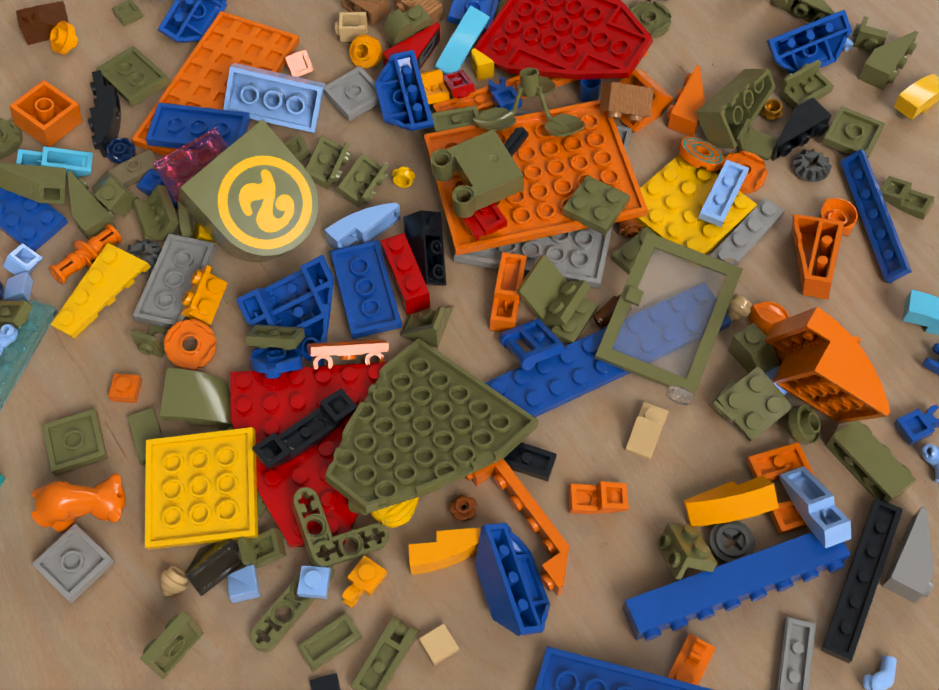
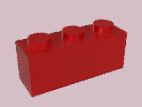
M405 233L381 240L383 258L406 315L429 309V291Z

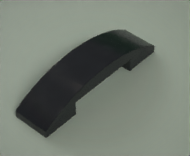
M342 388L319 402L320 407L279 435H276L274 432L252 447V451L268 470L278 467L314 447L353 415L357 405Z

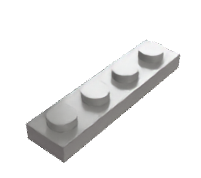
M764 198L712 253L711 257L737 266L781 219L785 210Z

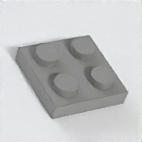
M361 66L334 80L324 88V94L349 121L379 104L375 81Z
M74 524L31 565L72 604L115 561L78 525Z

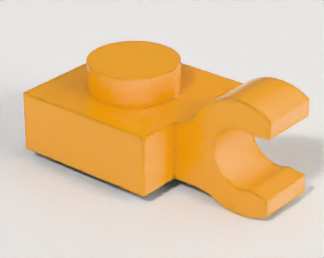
M364 555L347 577L348 582L352 585L342 594V602L353 608L363 593L371 597L387 576V570Z

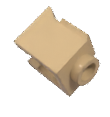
M340 12L339 21L335 22V33L340 35L341 42H353L360 35H368L366 12Z

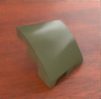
M167 368L160 409L161 420L189 421L191 425H218L220 430H226L233 426L231 422V394L225 380L198 371Z

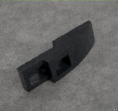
M101 70L92 72L94 82H90L93 95H97V99H93L95 107L90 108L91 118H88V123L91 131L95 132V135L91 136L95 150L100 149L103 158L107 157V145L114 138H118L121 124V105L114 85L107 86Z

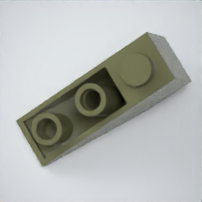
M771 0V4L810 23L835 13L824 0Z
M914 31L874 49L865 62L858 79L881 90H884L888 83L893 84L899 73L897 69H903L909 58L906 55H912L918 44L915 39L919 32Z
M0 163V188L38 203L65 205L66 168Z
M71 171L67 172L71 214L82 234L89 240L105 230L104 227L107 224H111L117 229L112 220L115 218L113 212L106 206L103 207L101 205L102 202L94 195L93 191L90 193L87 190L89 187L82 177L76 178Z

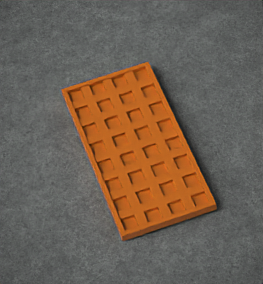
M220 11L132 137V142L135 146L146 150L151 149L152 152L203 169L221 153L151 146L147 144L146 137L158 103L223 110L229 69L233 63L280 73L286 64L283 57L293 54L300 43L299 36Z

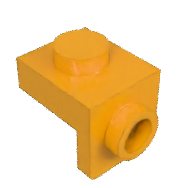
M440 69L420 73L429 105H435L450 99L449 91L444 84L443 74Z

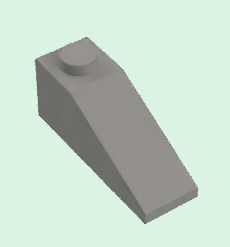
M923 507L912 516L882 585L913 603H916L923 596L927 598L934 586V582L931 581L934 573L928 513L927 509Z

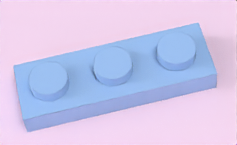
M726 160L700 211L699 219L722 227L748 174V167Z

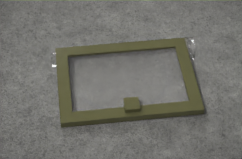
M647 232L599 345L595 359L668 387L666 392L668 399L681 405H690L743 268L738 267V261L733 258H725L722 261Z

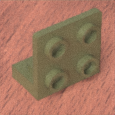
M541 255L518 287L517 293L546 326L566 325L590 289V286L585 280L567 282L546 255Z

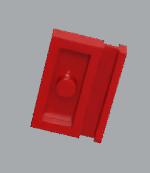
M495 203L475 211L471 217L460 218L475 241L479 240V237L483 235L486 237L507 226V219Z

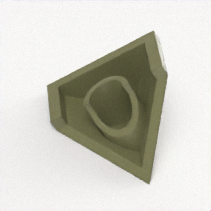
M439 306L437 311L430 309L426 314L418 312V316L409 314L400 336L412 341L420 338L428 345L438 348L454 306L449 308Z

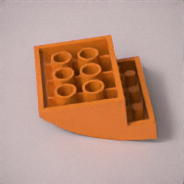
M814 307L773 324L764 341L786 354L772 380L773 383L837 423L888 417L891 412L889 403L873 364L851 334L833 317L819 307Z

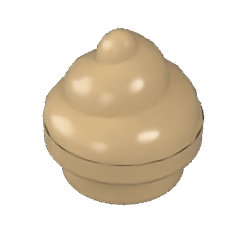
M735 294L727 309L729 319L733 321L739 320L741 317H748L751 312L752 303L744 297Z
M170 566L167 571H163L160 576L163 596L170 597L186 590L188 587L187 581L190 578L188 574L174 566Z

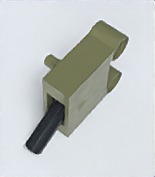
M516 128L504 144L493 129L448 149H438L432 153L430 161L432 175L435 180L440 182L448 181L454 176L456 171L464 184L456 187L452 192L453 210L458 217H471L475 211L524 190V176L512 156L528 137V132L525 131V128Z

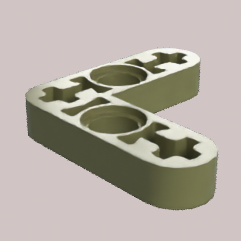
M305 487L297 490L292 497V510L309 559L315 567L328 568L379 551L388 543L389 532L386 527L378 523L332 537L317 493L313 489ZM302 495H304L305 499L311 500L308 505L310 515L306 518H303L307 513L306 506L298 503ZM309 521H317L321 525V533L318 535L310 534L306 527ZM373 531L375 535H381L378 544L375 540L369 541L365 545L363 544V540L369 538ZM352 539L357 545L356 552L347 553L342 546L343 540ZM333 543H336V552L330 554L326 561H324L323 557H317L320 548L327 552L335 547Z

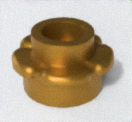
M768 99L760 113L768 120H775L783 115V105L777 99Z

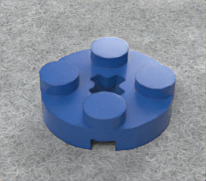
M276 347L256 348L251 352L252 356H249L251 370L265 373V377L269 379L278 378L284 372L297 371L303 368L302 350L300 347L292 350H283Z

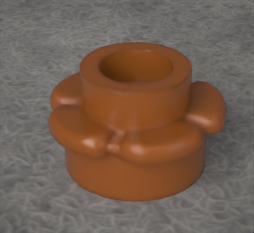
M637 218L621 221L618 233L624 235L625 238H632L639 233L642 224L638 222Z
M467 495L457 496L455 501H452L450 504L451 513L459 521H469L477 513L475 510L477 508L476 501L472 497L468 498ZM466 506V509L462 510L461 507Z

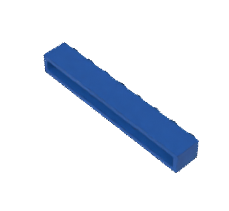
M811 532L717 566L713 572L704 571L627 599L622 609L635 639L644 638L645 641H649L659 637L661 631L671 628L672 631L682 629L688 625L687 621L698 618L699 621L709 619L715 615L714 611L722 608L725 611L733 610L741 605V601L749 598L752 602L760 600L768 595V591L773 589L781 592L793 586L792 582L800 579L805 583L817 578L819 572L828 570L829 573L838 571L845 566L844 562L851 554L844 542L825 548Z

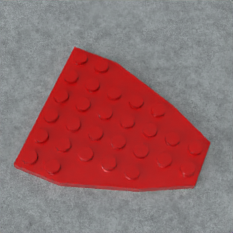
M508 0L474 48L492 59L495 68L510 74H520V71L525 68H536L539 70V76L575 80L629 78L653 43V39L621 0Z
M388 362L370 363V365L365 363L333 365L332 368L318 366V369L303 367L301 370L281 373L280 377L274 379L266 378L265 373L256 371L230 372L231 422L233 428L253 427L255 429L256 444H258L274 432L276 435H279L320 407L319 402L340 388L345 391L358 407L360 402L365 401L368 396V389L372 384L375 385L381 368ZM351 417L314 447L278 467L268 470L256 456L257 489L278 529L281 530V534L289 548L305 547L291 506L292 497L301 488L308 487L317 493L332 537L352 531L359 514L351 512L348 507V499L325 480L326 471L333 462L334 452L340 446L342 433ZM302 495L298 503L306 506L307 513L303 516V518H306L310 515L308 505L311 500L305 499L304 495ZM309 521L306 527L310 534L318 535L321 533V525L317 521Z

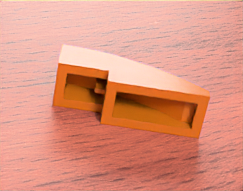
M502 252L490 317V331L504 332L516 327L521 300L517 289L524 280L526 255Z

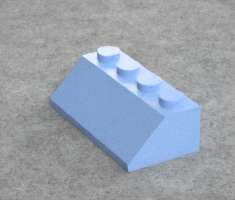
M233 63L229 69L223 110L247 112L250 114V118L260 121L263 119L267 123L315 133L325 83Z

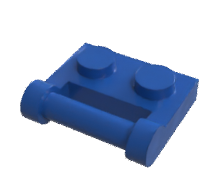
M539 318L504 331L499 336L500 344L508 348L519 360V365L524 370H530L537 362L564 352L563 343ZM521 339L531 351L526 353L516 340Z

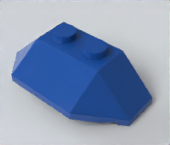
M175 0L157 30L177 43L199 42L220 11L225 10L227 6L226 0Z
M844 9L769 39L767 44L774 63L793 74L804 65L811 64L816 60L821 62L820 68L836 62L852 29Z
M414 50L391 54L388 63L375 81L384 123L409 131L433 127L434 122Z
M507 523L483 525L480 531L475 568L492 619L517 636L543 632L550 603L531 551L518 536L511 532V528Z

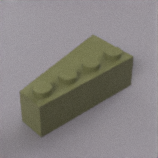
M744 69L696 111L709 143L716 148H736L738 145L737 138L746 120L750 119L751 123L754 121L776 87L770 69Z

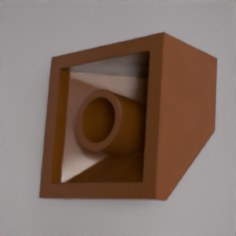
M64 1L16 11L19 28L28 45L50 40L51 30L60 21L69 22Z

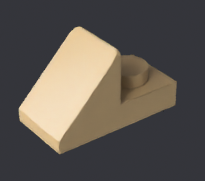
M644 402L636 418L625 451L651 460L669 411Z

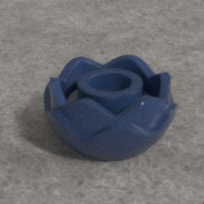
M114 138L106 147V156L111 162L116 164L129 160L136 153L135 144L128 138Z

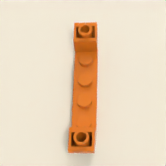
M502 459L465 476L466 480L469 481L471 479L476 486L493 476L496 485L501 490L505 489L507 491L513 508L517 512L522 511L526 517L525 522L528 528L533 533L537 532L543 541L541 543L545 551L550 556L554 554V557L542 564L540 580L548 591L553 590L557 596L560 595L564 585L569 545L506 461Z

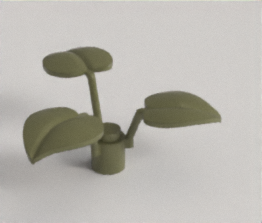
M525 68L520 71V84L517 86V95L511 111L496 107L480 113L476 118H472V121L483 129L505 130L516 123V118L513 116L516 114L520 97L539 96L549 121L544 125L545 131L548 134L564 137L575 134L585 128V123L573 115L558 114L555 117L550 115L544 96L555 91V83L548 77L539 76V70L536 68Z

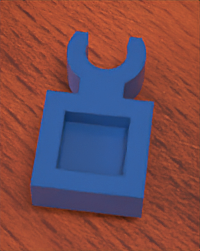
M502 76L499 77V84H494L490 79L488 81V90L491 92V99L495 106L508 109L509 111L512 110L517 95L514 87H506V80ZM520 98V101H519V104H518V108L522 107V99H521V98Z
M938 405L929 407L924 415L920 409H917L898 418L894 422V425L909 446L932 435L935 431L934 428H939V419L933 416V413L939 408Z

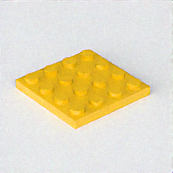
M679 154L640 187L648 213L647 216L637 219L643 228L648 227L657 236L708 255L741 224L758 204L739 191L722 227L699 219L700 211L719 175L715 172L705 171L706 167L703 166L700 169L693 167ZM684 260V261H686L688 264H690L692 267H694V266L697 265V264H694V263L689 262V261H687V260Z
M253 427L146 440V549L152 550L237 540L242 536L247 538L258 537L256 454L252 451V447L256 445V435Z

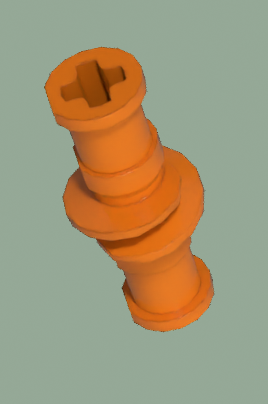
M107 224L104 227L105 230L91 237L87 243L76 240L74 242L75 251L66 255L56 265H50L48 267L49 272L57 282L63 285L68 277L75 272H79L84 266L89 269L92 266L91 261L96 260L107 243L114 245L115 243L119 244L122 242L119 232L111 224Z

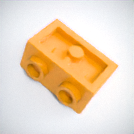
M206 265L201 270L197 269L190 279L192 287L190 291L188 290L181 300L183 308L180 314L189 319H197L210 326L228 283L211 274L212 267Z

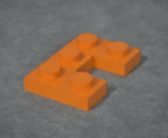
M799 442L749 456L746 460L754 478L763 475L768 480L773 481L780 479V474L803 466L814 475ZM791 500L779 503V508L769 511L779 535L808 527Z

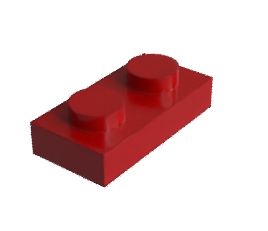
M463 69L443 75L444 84L453 98H465L470 93L475 92L474 82Z

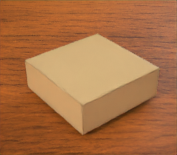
M445 624L419 638L421 645L434 666L459 651L458 645Z

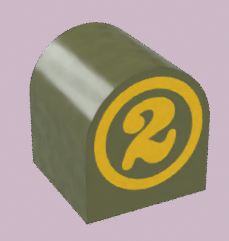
M263 119L180 188L178 197L179 202L224 251L235 258L248 262L273 260L302 243L314 227L319 208L318 193L312 177Z

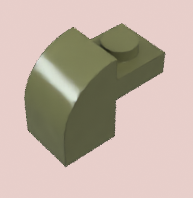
M420 4L404 13L397 9L389 16L384 25L383 32L386 43L391 48L413 36L416 32L432 24L431 17Z

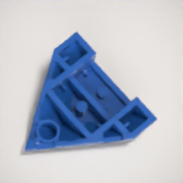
M324 255L301 265V270L268 287L256 288L236 299L246 322L253 327L255 325L304 328L305 338L298 347L302 350V357L311 363L314 356H310L307 353V344L327 343L334 287V276ZM324 358L318 361V366H324Z

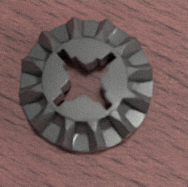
M814 148L810 151L803 149L801 153L796 154L792 162L795 174L809 182L824 180L829 175L832 165L829 163L830 158L823 156V151L817 153L814 151ZM815 161L816 165L808 169V164Z
M148 239L145 241L136 240V243L128 245V249L125 251L137 258V255H141L144 251L146 252L147 256H143L141 260L147 262L151 267L145 273L142 271L140 274L152 272L161 252V248L156 241L151 242Z
M739 521L716 524L709 536L710 549L713 550L716 558H720L726 563L752 554L755 548V539L751 530ZM738 535L739 537L735 544L738 548L731 546L725 549L727 543L725 538L732 539Z

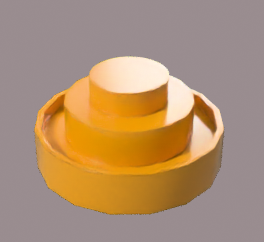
M60 21L51 30V48L55 53L65 55L77 46L78 37L76 36L74 26L69 22Z
M360 35L351 43L349 49L350 58L357 67L361 66L363 69H370L377 66L382 57V46L375 37Z

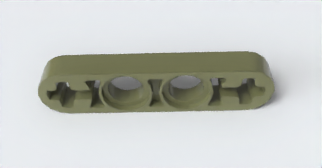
M317 556L318 558L323 557L324 561H326V556ZM310 561L306 566H314V565H312V563H311V561ZM334 566L328 567L331 569L330 581L334 576ZM300 573L253 627L250 633V640L258 651L268 652L275 648L316 599L308 597L304 599L296 598L295 590L299 585ZM283 607L289 608L292 612L291 617L284 622L278 621L276 619L277 611ZM272 620L274 625L280 628V630L276 632L275 628H273L268 634L270 641L268 643L262 641L259 644L260 639L258 635L261 632L263 634L268 633L272 628L268 622Z

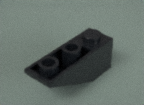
M813 97L796 106L775 145L771 160L774 161L781 156L785 157L794 148L804 146L816 135L821 136L829 127L828 123L832 115Z
M421 210L404 216L405 236L425 284L446 286L441 212Z

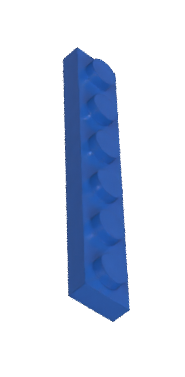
M860 149L840 162L884 280L891 283L911 273L912 270L866 152Z

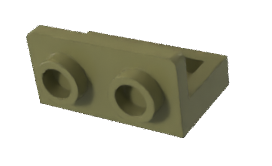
M819 60L804 65L799 71L788 74L782 80L779 95L794 109L812 97L818 100L832 92L834 85L819 72L821 66Z
M321 135L305 168L316 184L328 189L332 182L337 183L342 174V170L339 168L341 164H346L351 154L347 151L351 144L350 142L346 141L341 146Z
M362 153L340 183L336 192L357 207H360L364 201L369 203L376 193L373 189L375 185L381 186L388 176L385 171L389 164L385 162L381 167Z
M157 185L147 200L134 199L132 202L145 239L166 241L168 234H172L180 223L166 186Z
M668 523L663 533L660 534L657 547L675 579L681 580L687 567L709 572L714 571L717 561L695 527Z

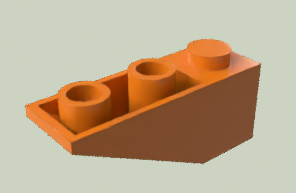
M696 65L693 73L687 74L684 81L685 87L684 89H679L675 98L676 104H671L666 116L669 118L667 128L690 137H694L700 126L696 111L705 104L701 71L698 65Z

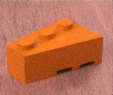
M793 214L791 232L802 294L804 296L829 300L844 221Z

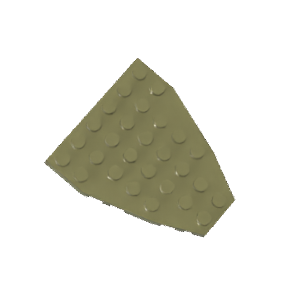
M418 338L381 368L375 385L372 384L370 386L365 401L360 402L342 433V441L339 448H336L334 452L333 462L326 471L325 480L367 514L427 495L504 459L538 427L539 420Z

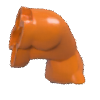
M114 473L107 480L98 483L94 487L71 485L66 481H54L34 489L31 494L36 499V510L31 512L32 518L38 525L44 528L52 526L61 533L70 529L76 523L75 519L89 513L99 520L115 523L121 518L126 502L125 491L121 485V476L118 473Z

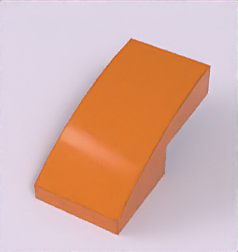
M600 481L598 485L570 484L567 487L569 513L602 514L623 512L629 509L626 483Z

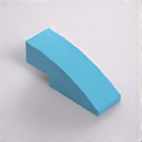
M470 6L434 68L440 69L445 75L459 71L485 29L490 17L475 7Z
M43 146V152L18 149L16 164L66 168V179H68L67 172L69 171L78 178L91 175L93 153Z
M911 289L905 299L902 321L925 326V332L939 335V297Z

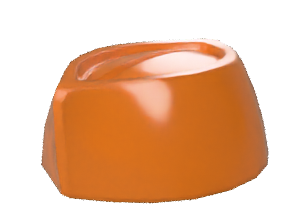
M828 198L821 208L820 217L844 221L842 235L849 236L858 219V213L855 206L849 201L841 198Z
M769 301L752 305L749 314L750 325L755 323L766 336L774 323L789 318V314L781 305Z

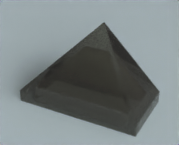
M227 539L199 549L184 575L201 596L243 564L238 554V546L232 539Z

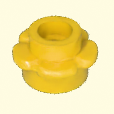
M401 166L392 172L394 184L401 188L410 187L415 179V173L406 166Z

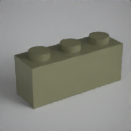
M852 421L836 432L826 445L830 452L874 498L890 503L905 492L916 480L912 476L911 471L905 465L900 464L892 455L890 449L886 445L881 444L872 435L869 427L860 421Z

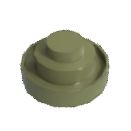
M808 405L793 407L787 421L789 434L802 445L815 443L820 435L821 424L819 417Z

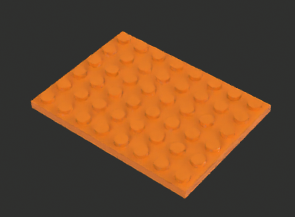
M601 100L549 110L552 117L558 114H570L585 123L583 130L569 136L556 137L548 134L545 131L544 125L549 121L544 111L515 116L516 123L512 127L496 131L503 144L516 128L523 127L528 132L527 139L512 156L524 176V190L495 202L507 219V226L486 237L483 235L479 237V240L475 241L461 219L454 213L451 206L452 192L456 187L464 185L457 172L455 171L454 176L448 181L440 182L435 180L456 256L589 228L578 221L562 215L563 207L587 175L630 195V202L615 222L647 216L648 209L615 121L613 118L607 117L606 112L599 111ZM474 124L424 134L429 159L432 153L438 149H448L490 130L483 129Z

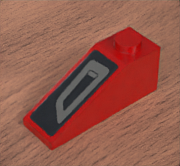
M437 22L382 52L383 66H386L391 54L414 50L420 71L441 41L440 24Z

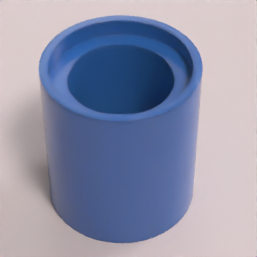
M601 79L580 80L579 99L583 103L599 99Z

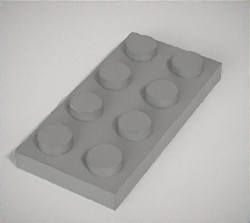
M169 233L132 315L134 320L165 328H171L175 323L187 320V317L180 314L183 308L181 300L188 290L190 291L192 287L190 279L197 269L201 270L206 265L210 266L217 249L216 244Z

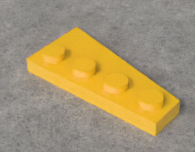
M107 243L50 325L54 329L75 339L99 316L98 313L106 305L110 306L116 300L115 297L125 287L128 289L135 282L134 279L142 271L145 273L151 266L147 262Z

